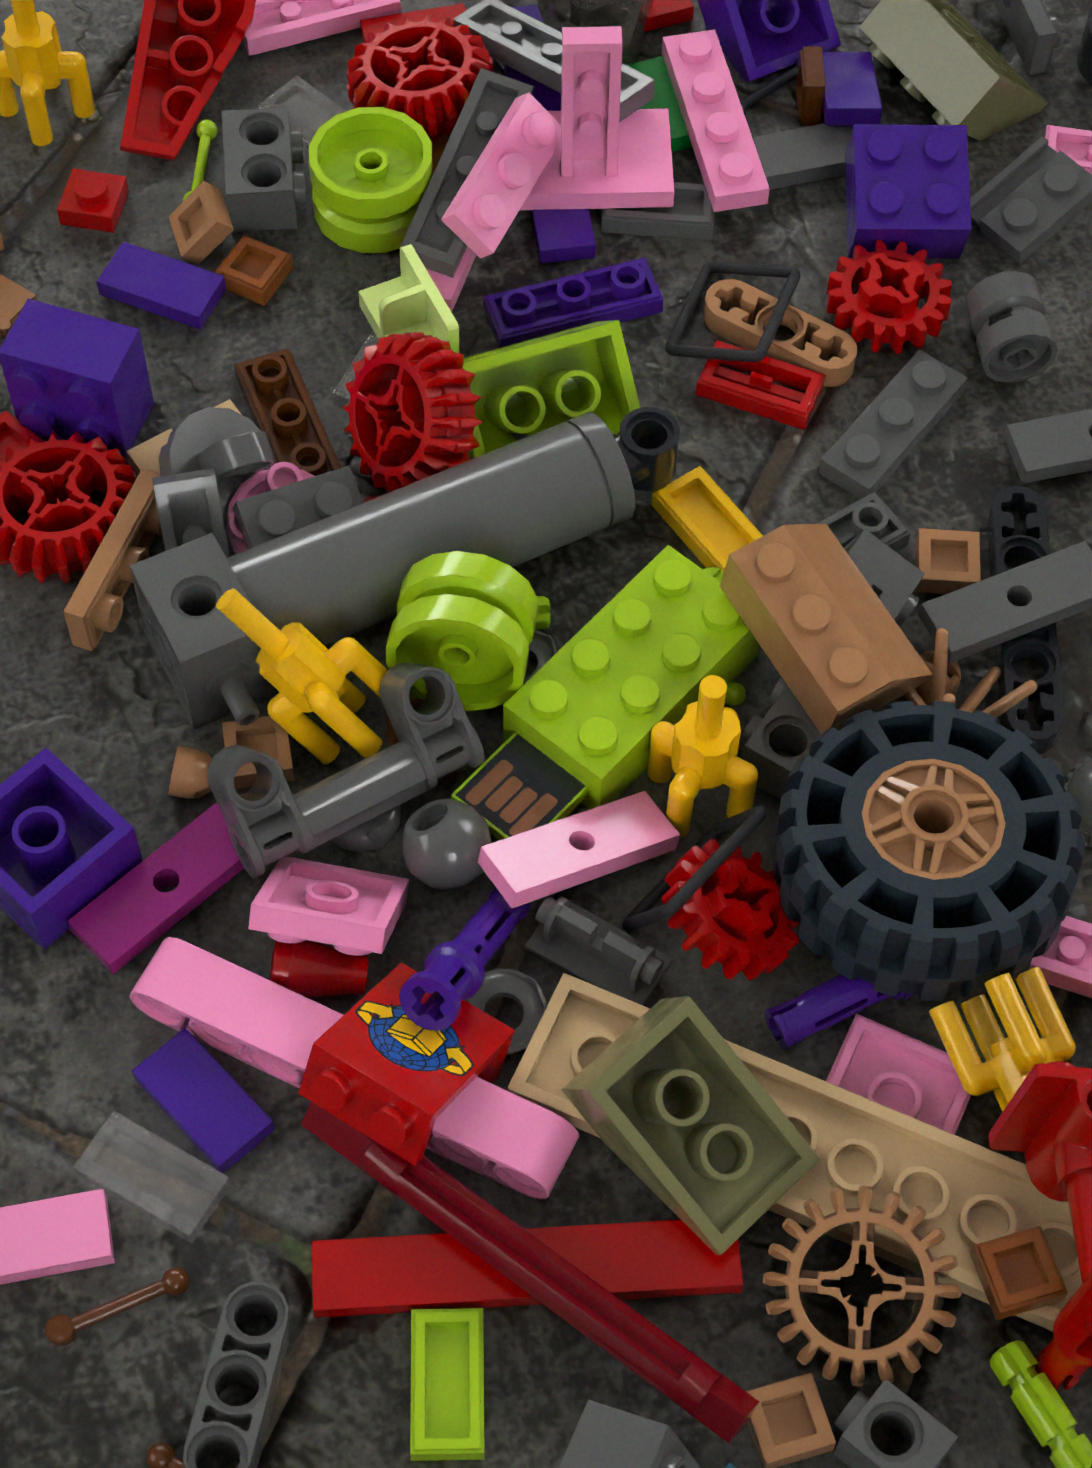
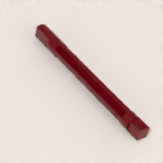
M310 1103L300 1125L631 1369L730 1444L744 1429L759 1403L757 1399L700 1357H697L424 1155L419 1163L414 1166L316 1104Z

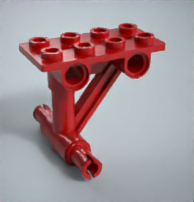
M1055 1061L1046 1064L1039 1063L1033 1066L988 1133L991 1149L1024 1152L1027 1172L1037 1190L1049 1199L1068 1202L1082 1285L1057 1315L1053 1325L1054 1338L1039 1352L1036 1357L1038 1363L1035 1366L1037 1373H1045L1055 1389L1058 1390L1063 1382L1064 1390H1069L1079 1382L1082 1374L1088 1367H1092V1068L1075 1067L1068 1062Z

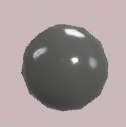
M446 798L429 802L414 812L406 822L401 840L402 853L409 872L421 883L442 891L465 887L484 872L478 864L481 847L491 843L488 824L484 817L472 806L454 799Z

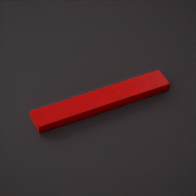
M682 1220L525 1228L527 1232L620 1300L742 1292L743 1278L739 1240L737 1239L722 1255H717ZM448 1233L312 1241L314 1318L411 1312V1309L543 1305Z

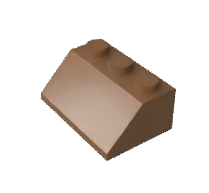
M827 524L782 525L729 554L720 588L821 735L834 727L838 731L841 730L845 719L868 709L875 712L929 681L933 676Z

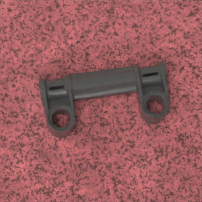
M410 662L396 664L390 668L381 680L379 693L381 703L386 710L398 743L294 795L290 791L282 768L274 758L266 753L246 746L233 745L223 748L214 755L207 773L209 787L227 824L229 838L234 851L244 869L253 879L265 874V866L297 850L303 854L352 828L424 792L436 788L437 779L465 765L475 768L484 763L485 757L481 741L468 720L455 683L449 674L440 668ZM422 677L427 688L426 698L418 708L413 709L409 701L410 688L416 680ZM252 762L256 768V782L249 791L238 795L234 786L235 774L242 765Z

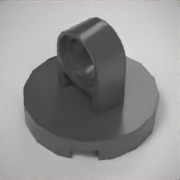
M207 407L189 414L178 421L172 428L173 431L170 433L168 442L162 446L159 454L160 477L214 468L223 522L226 529L228 505L239 486L257 472L270 469L271 466L276 464V456L270 446L266 431H261L250 418L229 408Z

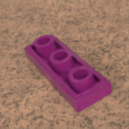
M217 802L67 921L70 931L112 975L244 869L234 851L229 838L227 824ZM166 887H176L170 892H161Z

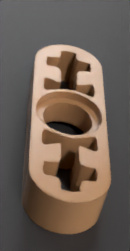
M721 280L714 283L707 290L704 322L708 329L716 335L747 350L755 351L778 299L740 280ZM732 305H735V306H738V307H739V308L733 307V308H731L728 312L721 310V309L727 310V309H729ZM788 305L780 325L790 328L795 336L785 341L773 339L766 356L825 374L824 387H836L846 383L853 374L857 356V345L854 339L848 333L792 305ZM805 340L811 341V343L806 342V344H805V349L803 350L804 341H805ZM830 354H834V355H837V356H838V357H835V356L832 357L829 361H825V360H822V359H821V358L826 359L827 357H829Z

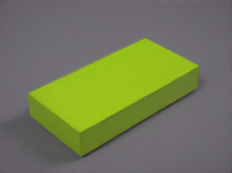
M483 1308L411 1309V1461L485 1460Z

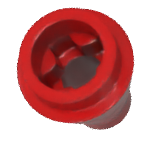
M275 940L269 980L306 998L347 994L363 996L367 980L368 956L344 954L332 946L310 940L300 943H284Z

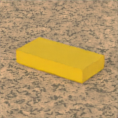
M701 466L652 493L651 506L706 568H721V572H724L729 554L763 536Z

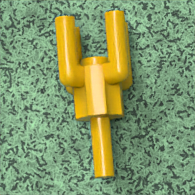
M10 0L13 14L4 20L5 32L1 36L4 50H0V115L11 117L19 111L13 85L14 81L16 85L20 86V94L31 140L37 146H46L53 140L45 102L46 89H55L60 85L61 79H67L74 114L79 118H88L95 113L86 60L79 52L61 51L55 21L49 14L43 11L36 12L34 0Z
M232 588L226 591L218 600L217 609L261 648L256 658V662L260 665L259 673L279 691L268 703L267 711L269 716L324 765L331 763L338 756L340 745L305 713L314 712L364 758L376 754L382 745V739L354 714L363 706L366 696L346 678V674L352 671L380 697L381 680L388 670L354 638H342L330 649H327L301 623L293 622L279 630L236 589Z
M709 675L701 680L698 701L687 705L686 713L679 722L674 725L667 721H661L656 723L651 730L647 774L653 782L665 783L671 779L674 770L676 775L669 785L666 817L680 833V838L686 836L690 831L694 799L700 789H713L722 784L730 787L726 809L728 818L753 808L758 771L753 764L737 757L741 735L739 716L732 708L724 707L727 684L723 678L716 675Z
M1035 967L1019 974L1015 980L1041 1034V1039L1010 973L999 975L984 983L1008 1035L1007 1038H1004L985 994L978 995L960 1004L986 1062H981L954 1000L929 1010L963 1089L973 1096H979L993 1090L1002 1112L1034 1065L1055 1061L1064 1062L1069 1060L1076 1050L1075 1042L1040 967Z

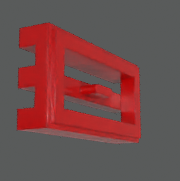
M716 340L713 347L747 350ZM765 356L763 360L754 363L708 359L697 381L696 395L805 430L809 423L810 414L813 413L816 407L818 395H821L824 388L826 375L769 356ZM722 364L734 369L750 373L751 375L749 376L725 367H721L719 365ZM775 381V382H778V383H781V384H784V385H787V386H790V387H794V388H797V389H800V390H803V391H806V392H805V393H802V392H799V391H796V390H793V389H790V388H787V387H784V386H781V385L774 384V383H772V382Z

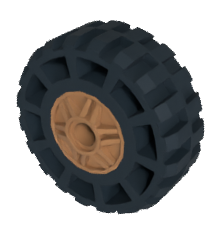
M912 701L890 703L886 705L885 710L876 713L868 709L844 720V726L841 730L838 731L834 727L820 735L811 743L809 755L797 760L788 777L786 793L782 795L773 854L774 879L780 884L779 895L783 911L792 922L800 921L798 936L813 953L818 956L821 953L826 954L832 960V969L852 981L858 977L874 984L873 990L895 997L897 992L918 994V1000L944 1001L946 994L961 992L962 997L980 995L987 992L984 983L1005 973H1010L1014 980L1019 974L1029 970L1032 958L1044 955L1056 939L1061 921L1066 917L1078 882L1077 876L1084 859L1085 839L1078 830L1082 820L1076 798L1070 791L1063 792L1066 779L1049 757L1043 759L1036 752L1037 745L1018 729L1011 732L999 725L998 718L988 713L977 710L976 714L958 710L955 709L956 704L933 701L931 706H913Z

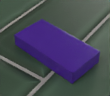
M823 52L826 84L823 102L825 125L853 126L854 124H880L882 105L871 52Z
M124 241L96 281L99 295L200 330L226 291L225 276Z
M186 1028L132 1070L135 1081L221 1175L275 1130L273 1121Z

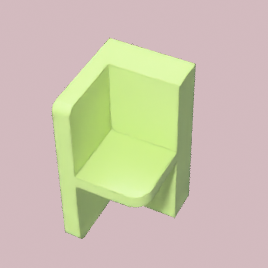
M412 244L401 247V276L360 290L359 305L378 340L391 334L423 332L425 335H432L440 340L449 341L451 350L459 353V325Z

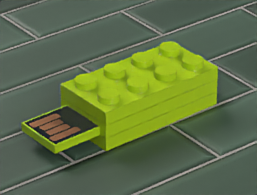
M667 545L503 704V744L451 794V799L472 806L484 817L490 834L498 840L566 818L580 803L590 810L615 801L648 768L650 737L653 726L661 721H667L674 725L679 722L686 713L687 705L698 701L700 682L703 678L709 675H716L723 678L726 683L729 680L733 681L759 655V643L720 588L724 573L721 572V568L709 567L702 569Z

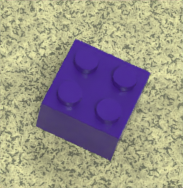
M854 124L845 154L848 258H853L855 246L861 245L868 252L875 251L876 240H882L887 250H895L899 242L902 241L906 242V253L914 255L916 252L924 249L928 252L926 259H960L971 232L967 125Z
M27 299L0 347V362L16 419L20 421L23 427H27L33 433L42 437L50 436L52 430L61 439L68 440L78 430L81 436L84 437L85 443L100 436L103 443L106 444L107 450L118 448L120 454L127 457V450L132 448L154 405L140 330L62 307Z
M46 747L0 784V908L45 950L70 929L67 922L70 918L143 861L134 828Z

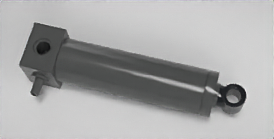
M642 407L628 413L620 423V431L612 434L602 419L590 411L226 558L212 532L130 565L145 636L193 729H197L230 714H233L237 724L249 725L255 722L260 715L256 703L274 696L273 685L259 673L260 665L256 662L261 648L216 607L218 600L226 591L232 588L236 589L279 630L293 622L301 623L325 646L397 616V601L403 579L413 564L432 554L452 551L484 554L514 567L632 518L635 510L634 489L640 491L658 490L668 485L675 476L680 433L677 420L669 412L660 408Z

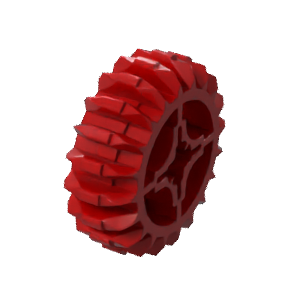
M429 15L422 21L411 22L406 16L404 24L394 26L385 22L383 33L369 32L366 43L355 45L354 56L348 60L347 69L348 84L346 86L349 102H352L353 109L358 107H384L405 113L422 125L430 140L435 144L438 136L443 134L451 136L480 69L483 68L494 72L493 61L489 57V51L484 46L481 36L471 35L468 25L454 27L450 18H445L439 23L432 22Z
M423 332L391 334L388 337H381L375 345L365 347L364 359L353 363L356 379L345 383L351 396L350 403L342 407L349 413L350 424L343 432L352 435L354 443L351 447L350 455L361 458L360 474L372 476L374 487L384 488L392 492L469 461L468 452L479 447L473 432L474 427L483 423V421L475 416L474 405L482 397L471 392L470 386L475 374L462 369L464 354L453 352L449 341L440 340L432 335H425Z
M52 430L48 441L38 443L28 435L26 448L21 451L7 446L6 462H0V564H11L12 570L17 573L19 578L33 570L35 578L42 585L51 574H59V578L67 585L71 573L81 570L85 573L137 477L131 465L125 464V459L120 454L118 448L107 450V446L103 443L100 436L85 443L84 437L81 436L78 430L68 440H61L56 432ZM94 489L105 496L101 507L91 502L90 495ZM20 507L28 510L29 519L24 525L15 520L16 513Z

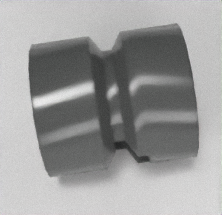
M1018 271L1001 272L985 278L967 294L965 306L972 330L977 338L976 345L982 366L988 377L994 381L1006 383L1019 382L1037 376L1048 369L1055 361L1058 349L1048 317L1045 316L1046 309L1038 283L1034 277L1028 273Z

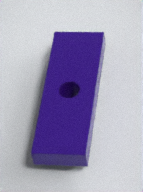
M644 257L483 296V310L498 348H503L597 321L619 320V322L661 313L663 312L664 299Z

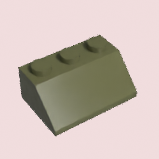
M881 0L859 26L873 41L872 45L868 48L872 55L889 69H893L896 66L905 75L900 81L904 89L922 103L928 100L937 109L932 118L938 125H967V135L982 141L1041 112L1048 104L964 16L945 0Z

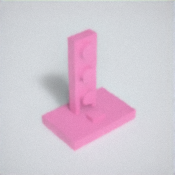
M621 26L562 27L561 111H548L561 125V142L520 210L656 208L674 206V178L668 108L638 109L619 122L622 68Z

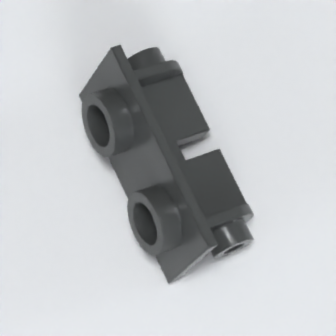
M561 895L556 900L547 897L543 901L535 918L540 924L525 944V949L572 976L643 1006L673 962L671 957Z

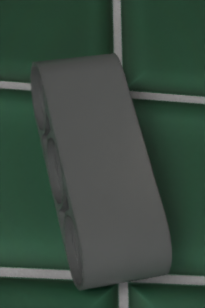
M249 1282L240 1285L229 1294L223 1306L184 1446V1468H200L205 1460L215 1455H227L233 1458L238 1463L237 1468H257L289 1347V1307L285 1296L273 1285L265 1282ZM251 1317H264L275 1324L268 1333L260 1336H249L242 1333L238 1328L241 1323ZM236 1384L249 1386L257 1393L253 1400L242 1406L227 1405L219 1399V1396L226 1388Z

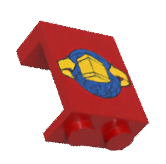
M401 962L313 1043L298 1094L416 1166L423 1158L436 1118L476 1077L491 1084L498 1080L515 1030L465 1000L460 1002L459 1016L448 1028L434 1031L416 1025L407 1017L402 1009L399 995L402 985L412 974L418 972ZM426 992L421 998V1003L425 1004L433 993L428 994Z

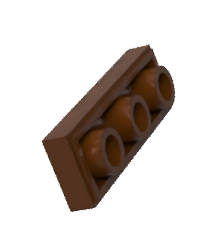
M289 348L234 364L235 376L256 426L261 431H266L270 446L276 456V463H293L300 470H305L314 476L342 468Z

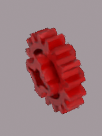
M876 240L875 251L868 252L861 245H857L854 247L852 259L841 256L837 262L836 272H830L826 293L828 295L826 311L827 313L836 314L834 327L840 330L850 327L852 329L851 337L856 343L860 342L863 338L871 340L872 352H878L882 343H890L895 354L902 353L903 343L906 341H910L912 345L920 349L924 347L926 334L938 337L943 321L948 319L952 299L949 298L952 282L951 280L941 279L944 269L941 263L929 266L925 264L928 253L926 250L922 249L914 255L906 253V242L900 241L895 250H887L882 240ZM859 284L858 293L853 295V288ZM924 298L925 305L919 309V300Z
M710 839L702 848L696 845L693 846L675 863L676 866L664 879L671 888L662 896V903L666 904L720 847L716 839ZM740 846L677 913L667 921L669 928L683 929L687 937L681 944L684 951L697 947L703 952L701 958L702 967L708 969L717 961L722 964L725 978L733 979L738 973L743 971L747 979L751 981L755 980L764 971L769 974L789 957L788 952L798 944L800 939L792 929L800 921L792 922L786 917L780 903V888L774 879L773 870L766 872L760 867L762 854L756 851L749 858H745L742 856Z

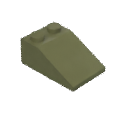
M690 996L660 999L561 1089L601 1140L717 1255H722L821 1160Z

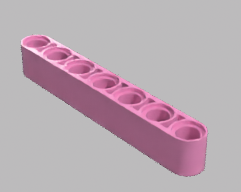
M173 937L163 940L129 997L139 1010L152 1019L179 1032L186 1028L196 1040L299 1089L313 1043L343 1016V1014L251 971L186 941ZM476 1077L436 1118L426 1149L516 1192L542 1200L549 1197L579 1138V1133L571 1123L554 1112Z

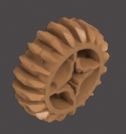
M861 1185L859 1187V1208L849 1209L846 1208L845 1195L842 1189H831L830 1200L835 1212L824 1216L820 1206L813 1199L807 1200L803 1206L808 1216L814 1221L812 1226L805 1231L797 1221L791 1218H787L782 1224L783 1229L798 1240L793 1250L776 1243H772L769 1247V1255L776 1259L787 1261L788 1264L786 1274L775 1271L763 1274V1283L772 1287L785 1286L786 1298L775 1299L766 1304L767 1313L769 1315H778L790 1310L795 1322L784 1326L777 1333L778 1338L781 1342L785 1343L792 1340L800 1331L809 1342L797 1355V1360L802 1365L808 1364L818 1349L828 1354L829 1358L822 1372V1376L825 1379H834L838 1372L840 1360L853 1363L850 1376L853 1386L864 1385L866 1376L864 1364L877 1363L878 1374L882 1383L885 1379L892 1383L894 1376L888 1359L900 1355L905 1367L911 1373H915L921 1368L917 1356L910 1349L913 1344L919 1340L929 1351L935 1354L942 1348V1343L938 1338L926 1331L931 1320L944 1327L952 1328L955 1325L956 1317L948 1311L936 1309L938 1296L950 1299L961 1296V1287L952 1283L939 1284L937 1275L938 1271H947L957 1267V1258L954 1255H945L933 1260L928 1248L941 1243L946 1238L945 1232L942 1228H937L930 1231L924 1238H921L916 1233L914 1228L926 1215L925 1209L921 1206H916L912 1209L905 1222L895 1217L894 1213L901 1197L897 1192L890 1191L888 1193L883 1211L870 1208L872 1202V1189L870 1186ZM853 1223L851 1254L843 1267L833 1271L802 1270L808 1253L822 1236L834 1228ZM875 1224L896 1233L909 1245L920 1264L923 1278L896 1276L888 1274L880 1268L874 1253ZM865 1245L866 1264L875 1268L872 1276L879 1273L883 1283L901 1285V1290H883L882 1293L870 1294L868 1306L864 1307V1323L860 1325L857 1322L858 1305L848 1301L852 1293L844 1296L841 1287L826 1286L823 1284V1280H841L842 1277L852 1276L855 1272V1265L859 1263L860 1246ZM802 1292L830 1295L843 1303L849 1319L848 1345L831 1338L815 1324L805 1307ZM894 1299L922 1300L916 1317L903 1333L884 1344L870 1346L871 1320L873 1312L880 1304Z

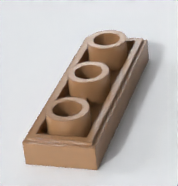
M145 468L141 469L63 611L72 645L93 651L99 644L105 631L111 633L116 629L123 612V597L130 584L133 583L130 565L149 558V549L156 536L163 537L152 478L160 477L158 472Z

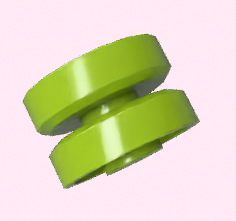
M358 107L333 116L318 128L309 144V171L312 184L314 218L322 233L338 246L360 253H387L400 248L433 175L432 142L422 125L405 113L388 108Z
M463 551L432 554L413 564L403 579L397 601V616L392 622L386 644V665L390 669L396 664L410 662L440 668L449 674L455 683L465 711L497 707L508 701L523 685L528 664L529 645L533 640L538 616V598L526 578L510 565L492 557ZM421 677L413 683L410 693L419 699L425 700L427 688L426 683Z

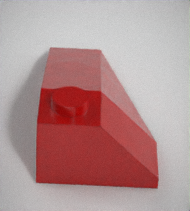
M144 0L120 151L172 161L176 160L253 22L256 0Z

